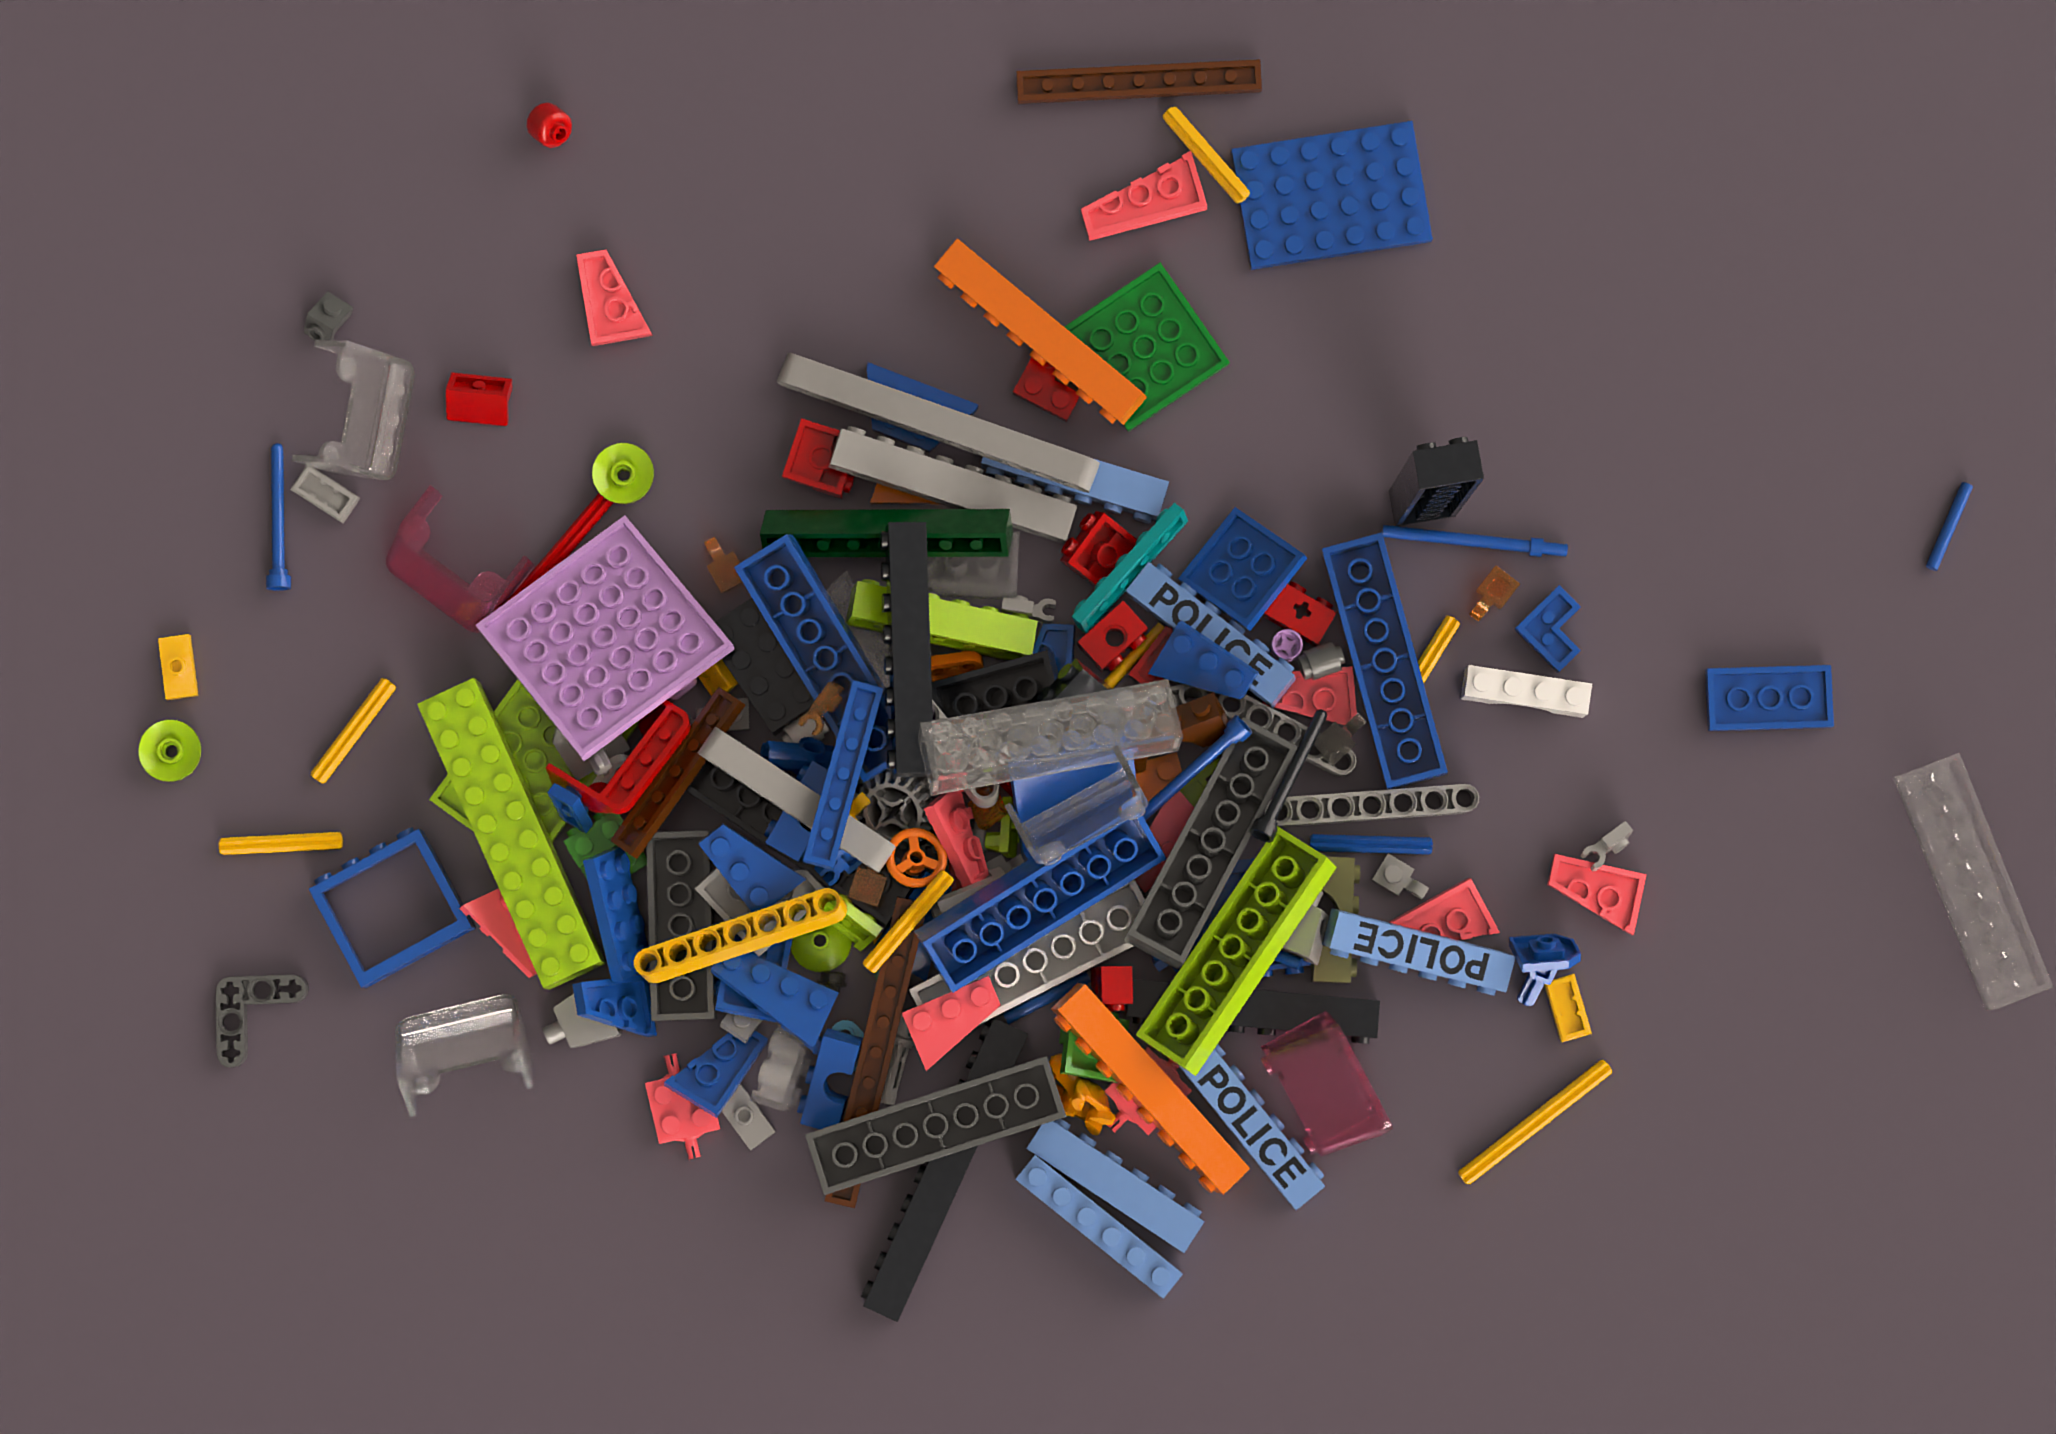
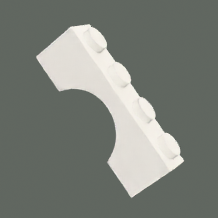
M1468 665L1464 670L1460 699L1488 704L1527 706L1546 710L1554 714L1583 718L1588 715L1592 684Z

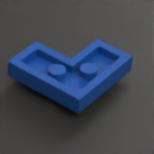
M1559 585L1514 630L1558 673L1581 651L1559 629L1581 606Z

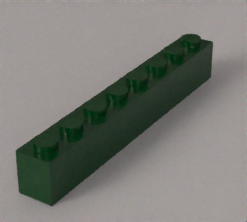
M1010 509L766 510L760 530V538L763 549L786 534L793 535L806 557H886L885 550L880 549V532L885 531L888 522H926L927 557H1009L1013 528Z

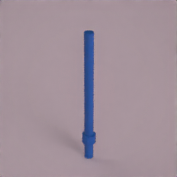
M1383 525L1382 528L1383 537L1527 552L1529 556L1542 557V554L1566 557L1568 551V544L1544 542L1542 538L1531 537L1530 540L1390 525Z

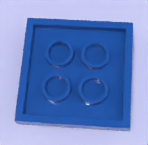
M1234 507L1178 580L1189 585L1197 592V595L1209 601L1224 614L1251 631L1304 564L1307 557L1301 551Z

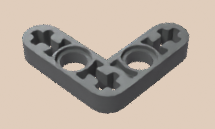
M298 975L226 977L219 981L216 987V1049L219 1062L225 1067L234 1068L241 1066L247 1059V1005L301 1002L309 992L307 981ZM276 980H280L279 986H290L292 980H295L296 985L301 986V991L296 992L294 998H292V994L289 992H279L280 999H276L278 992ZM260 981H266L271 988L269 996L264 999L258 998L254 992L255 985ZM230 982H233V987L239 988V994L233 995V1004L240 1003V1010L235 1008L223 1010V1004L230 1005V996L224 994V988H229ZM230 1013H235L240 1019V1025L235 1031H228L224 1027V1018ZM224 1035H240V1041L234 1040V1049L240 1051V1056L234 1057V1062H231L230 1057H225V1051L231 1048V1040L224 1041Z

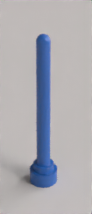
M275 443L271 447L272 569L269 570V575L266 576V589L284 591L291 589V576L288 575V570L285 569L283 446Z
M1235 715L1226 723L1227 727L1224 729V734L1139 810L1145 821L1232 743L1244 742L1252 734L1249 726L1239 716Z

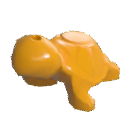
M1062 1053L1051 1056L1049 1063L1053 1074L1056 1075L1055 1079L1065 1088L1061 1100L1066 1116H1076L1081 1120H1085L1086 1128L1095 1136L1100 1134L1104 1124L1113 1125L1116 1117L1110 1109L1105 1091L1087 1079L1060 1074Z

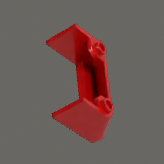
M666 700L640 719L639 729L643 738L608 784L596 782L587 787L550 763L545 768L552 785L556 783L563 788H566V786L574 788L581 794L582 803L590 811L595 813L623 814L635 805L688 735L691 723L687 713L670 701Z

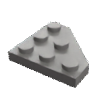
M717 867L694 887L724 921L752 913ZM791 868L804 876L806 880L775 904L824 889V887L807 869ZM806 910L797 912L794 921H799L806 914ZM776 920L767 922L764 931L773 930L777 923ZM741 930L737 933L742 940L746 937L747 930ZM770 946L755 950L754 952L760 957Z

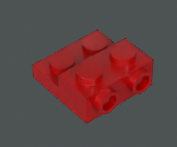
M801 418L782 478L842 499L844 492L850 494L855 476L828 467L840 430Z
M1095 511L1094 514L1088 513L1082 519L1079 525L1082 529L1076 539L1072 537L1065 542L1061 549L1064 555L1060 559L1061 562L1081 578L1088 580L1094 586H1096L1101 578L1107 577L1115 569L1118 559L1122 555L1128 554L1135 547L1137 541L1134 536L1108 515L1099 511Z

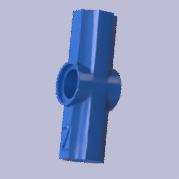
M804 737L800 739L799 743L766 741L761 746L760 754L761 757L779 769L790 770L798 775L804 764L809 767L812 761L828 769L835 746L824 745L823 742L812 737Z

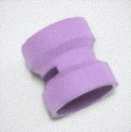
M1291 629L1277 632L1270 644L1273 658L1278 660L1281 657L1288 663L1294 661L1299 656L1303 647L1302 638L1296 631Z

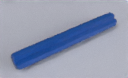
M1312 834L1309 839V846L1319 852L1429 855L1433 850V841L1430 837Z

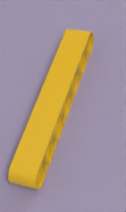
M820 889L644 948L635 955L634 968L646 981L660 983L836 924L846 916L847 905L834 889ZM831 900H835V908L831 911L825 912V904ZM806 910L805 918L795 922L794 917L796 913ZM776 920L775 928L765 932L764 927L767 922ZM741 930H747L746 937L741 941L735 942V935ZM711 940H717L716 947L709 952H705L706 944ZM687 950L686 957L682 961L675 962L678 952ZM652 960H657L654 970L646 972L647 964Z

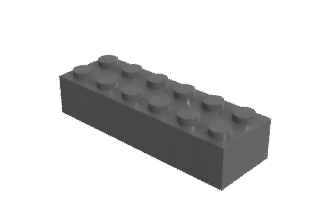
M709 830L656 832L646 846L649 947L714 925V909L694 888L713 870V862L698 844L700 840L711 833ZM711 940L706 944L705 952L715 948V940ZM687 950L678 952L675 962L682 961L687 955ZM657 960L650 961V971L656 967ZM713 965L660 983H650L651 1021L717 1019V1011H715L717 1000L716 976L710 972Z

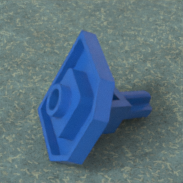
M1558 934L1509 937V947L1513 955L1516 956L1515 959L1522 973L1527 972L1528 974L1517 996V1000L1526 1006L1534 1005L1544 984L1550 985L1558 970L1570 969L1581 961V952L1574 939Z

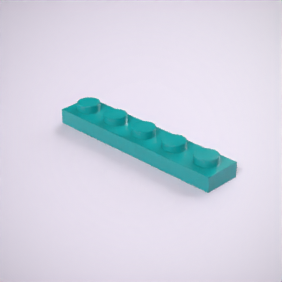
M1175 502L1169 509H1164L1158 515L1154 526L1138 537L1135 547L1128 554H1124L1118 559L1115 569L1107 577L1105 576L1098 581L1094 592L1088 599L1078 603L1072 615L1077 628L1085 634L1088 633L1121 597L1148 562L1151 563L1186 525L1188 519L1184 509Z

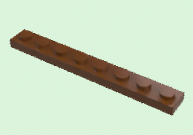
M1260 59L1016 71L1018 104L1262 92Z

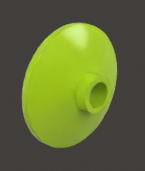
M617 443L605 448L597 456L592 468V479L597 491L605 499L617 504H629L641 499L649 491L654 479V468L651 459L644 450L633 444ZM622 471H627L630 474L629 478L625 481H621L618 478L619 473Z
M163 720L153 724L143 734L138 749L139 759L145 771L152 777L166 782L178 781L190 775L197 767L201 757V743L196 732L187 724L177 720ZM171 746L177 748V755L174 757H169L167 753Z
M830 925L794 937L792 939L791 952L796 961L804 968L814 972H827L839 967L847 959L852 941ZM817 935L825 936L826 943L824 946L818 947L815 945L814 939Z

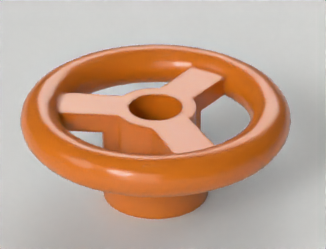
M922 828L904 829L895 834L890 842L897 848L900 842L908 838L909 850L903 855L901 863L897 866L894 860V850L886 862L887 869L896 881L907 887H927L941 870L945 871L947 853L934 833ZM918 837L929 841L934 846L938 855V861L925 855L924 851L919 847ZM916 856L920 859V862L914 863L910 857ZM925 867L933 870L929 876L919 879L910 878L903 874L917 876L925 870Z

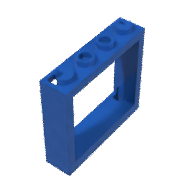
M413 827L400 832L396 835L397 841L388 846L383 842L371 848L368 857L362 860L356 857L341 865L342 871L333 876L329 872L314 880L315 886L309 888L314 901L361 988H368L476 929L470 916H466L459 909L463 903L425 832L421 829L414 831ZM416 843L457 921L365 971L324 893Z

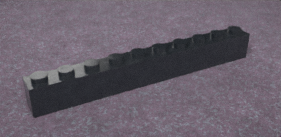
M995 1018L992 1024L986 1022L978 1038L984 1041L980 1051L976 1052L973 1050L966 1064V1068L971 1069L966 1081L960 1079L957 1085L1014 1067L1028 1037V1033ZM978 1146L931 1160L927 1167L920 1166L913 1181L919 1184L914 1196L907 1194L900 1211L905 1213L901 1224L894 1223L887 1240L892 1241L888 1253L881 1251L874 1266L875 1269L879 1270L874 1282L868 1280L861 1297L866 1299L863 1307L898 1322Z

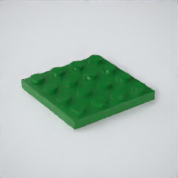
M1161 262L1064 326L1147 396L1123 425L1127 432H1130L1230 364Z

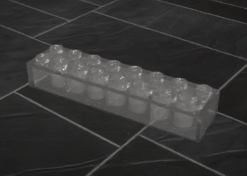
M1168 679L920 723L918 741L931 796L1177 752L1183 739Z
M1960 753L1893 777L1985 1009L1995 1010L2053 988Z

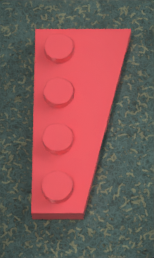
M1189 151L1183 154L1182 158L1171 164L1166 163L1157 168L1156 172L1143 179L1140 177L1130 182L1128 187L1118 192L1114 191L1083 207L1081 214L1089 241L1207 210L1206 199L1192 152Z

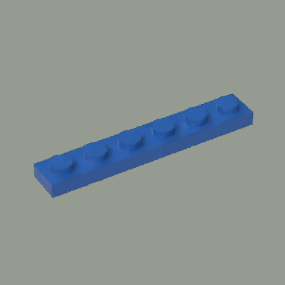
M856 680L852 682L804 854V863L834 870L884 688Z

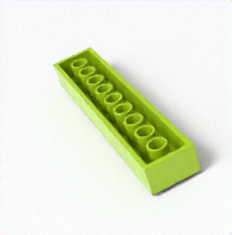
M472 678L418 703V708L543 988L553 989L606 964L481 683Z

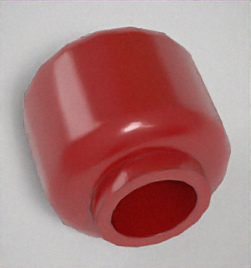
M551 103L539 104L530 112L527 118L526 126L528 133L536 141L548 148L562 145L569 138L572 131L571 118L558 106Z

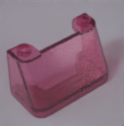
M1327 1011L1320 1013L1261 1046L1265 1056L1260 1060L1269 1075L1275 1073L1284 1087L1305 1127L1307 1136L1303 1140L1311 1154L1317 1152L1322 1157L1376 1138L1393 1129L1347 1038L1338 1023Z

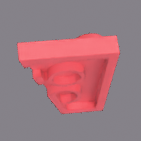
M600 250L577 254L591 345L597 346L653 336L608 251Z

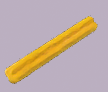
M1175 106L1166 110L1163 114V120L1233 201L1238 204L1246 200L1250 195L1249 190L1182 112Z
M1445 616L1418 660L1423 683L1460 625L1451 616Z
M386 678L380 679L311 771V776L320 783H326L395 691L396 686Z
M340 832L228 837L219 840V851L223 855L330 850L343 847V836Z
M941 870L864 959L863 965L869 971L877 972L954 881L950 874Z

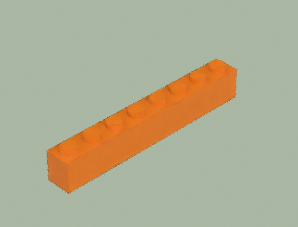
M958 238L934 265L940 272L937 278L950 289L956 285L963 291L960 297L973 308L977 304L986 310L983 317L995 327H998L1000 324L1004 325L1010 330L1006 336L1019 347L1023 343L1028 345L1032 349L1029 355L1042 366L1046 362L1055 368L1052 374L1062 383L1067 385L1071 381L1079 388L1076 394L1090 405L1094 400L1100 405L1102 409L1099 413L1110 423L1113 424L1118 420L1124 425L1147 398L1140 389Z
M1077 983L1051 1008L1057 1015L1054 1021L1065 1032L1070 1030L1075 1035L1077 1040L1074 1042L1084 1054L1088 1055L1091 1053L1098 1061L1095 1064L1096 1068L1106 1078L1111 1076L1119 1084L1116 1090L1127 1101L1132 1099L1139 1107L1136 1111L1147 1124L1154 1123L1160 1130L1157 1133L1158 1137L1168 1147L1173 1145L1180 1152L1178 1159L1189 1170L1194 1168L1201 1176L1198 1181L1208 1192L1212 1193L1215 1191L1224 1195L1250 1169L1086 984Z

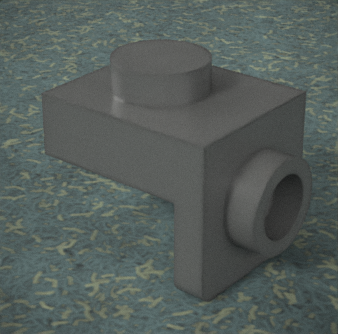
M327 291L307 313L304 333L312 340L330 347L335 333L352 315L353 307Z

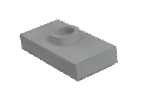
M308 464L290 489L343 524L360 500V497Z
M740 1083L723 1108L722 1113L751 1151L776 1131Z

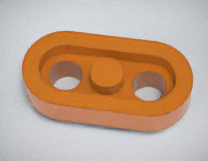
M961 651L931 656L932 682L984 668L982 656L975 651Z

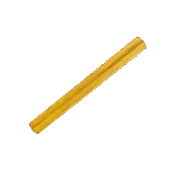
M1604 1060L1598 1061L1460 1169L1458 1174L1463 1182L1468 1185L1474 1182L1612 1074V1069Z

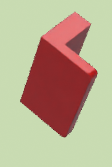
M451 372L446 387L447 420L507 426L508 402L513 389L512 379Z

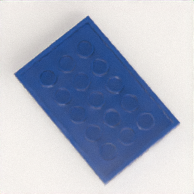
M1413 121L1246 146L1231 150L1235 175L1250 192L1246 200L1240 203L1251 270L1428 243L1433 240Z

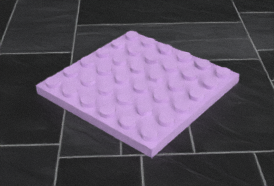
M625 515L476 624L479 632L583 761L587 760L735 649L731 641Z

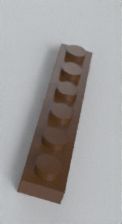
M717 688L691 725L688 735L647 787L611 838V842L638 859L707 761L697 752L714 727L726 733L745 707L744 703L722 688Z

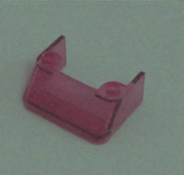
M430 485L401 522L386 556V566L394 576L466 630L472 633H480L476 624L506 603L535 565L526 556H523L505 580L494 572L486 571L480 573L469 585L425 552L422 548L429 540L431 533L430 526L425 519L443 497Z

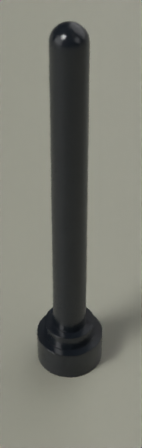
M1319 709L1315 712L1265 815L1255 819L1250 829V833L1255 838L1267 843L1273 841L1278 831L1276 819L1327 718L1326 711Z

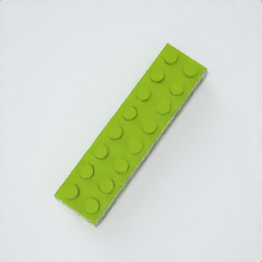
M1278 826V831L1271 843L1266 842L1136 1033V1036L1194 1076L1198 1074L1337 868L1328 857Z

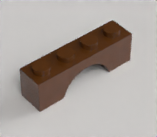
M1213 692L1123 727L1121 730L1127 729L1137 743V747L1132 748L1135 773L1145 771L1146 762L1150 755L1164 745L1174 742H1191L1202 748L1212 745L1224 734L1228 718Z

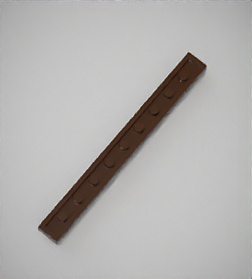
M897 896L890 929L915 900ZM925 916L880 967L844 1121L879 1110L919 939L914 931L923 926ZM861 1183L827 1194L824 1201L855 1208Z

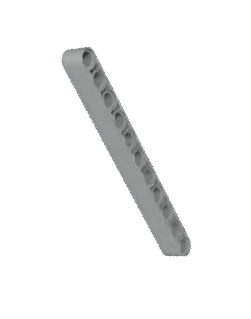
M787 353L777 379L778 384L791 390L1082 492H1090L1100 462L1088 456L793 353Z

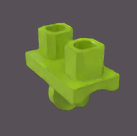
M1003 797L1002 802H996L994 806L987 808V820L989 822H1001L1000 832L986 833L985 848L992 852L1001 853L1007 858H1014L1017 856V843H1020L1013 797Z

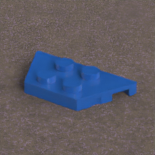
M869 362L867 364L868 380L968 415H973L979 407L976 403ZM871 418L872 430L874 432L920 448L930 453L941 443Z

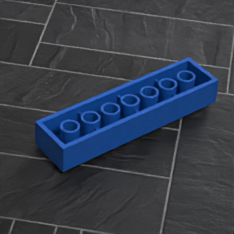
M1382 532L1322 548L1387 790L1447 775L1446 763Z
M786 534L736 565L734 569L836 737L838 736L853 680L884 688L860 773L863 782H866L888 769L887 750H892V738L886 737V719H891V707L885 705V686L793 535Z
M1126 798L921 926L914 933L941 978L952 993H954L1167 858L1138 807Z

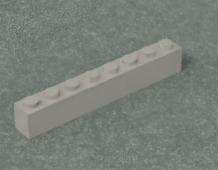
M848 426L847 430L841 428L829 462V468L954 509H1010L1012 528L1061 544L1067 541L1077 509V505L1070 503L1071 498L1060 494H1053V497L1041 494V488L1029 484H1024L1022 488L1013 485L1011 478L995 474V477L992 478L983 475L984 470L972 465H966L964 469L953 465L954 460L948 457L936 455V459L925 456L924 450L907 445V448L903 449L894 446L895 441L890 438L877 436L876 440L865 436L866 431L856 427Z

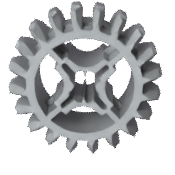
M887 769L875 776V778L866 781L867 788L860 787L859 793L863 792L871 803L858 816L865 818L861 823L888 841L898 832L908 828H922L931 832L933 827L927 819L924 808L934 800L931 799V796L935 793V789L927 790L925 785L928 779L919 781L917 777H893V769ZM901 802H904V804L899 808L900 810H897L894 814H892V811L896 808V806H898ZM918 837L919 843H920V840H921V841H922V840H923V841L925 840V839H923V838H919V837ZM908 838L899 843L898 846L901 850L909 846Z

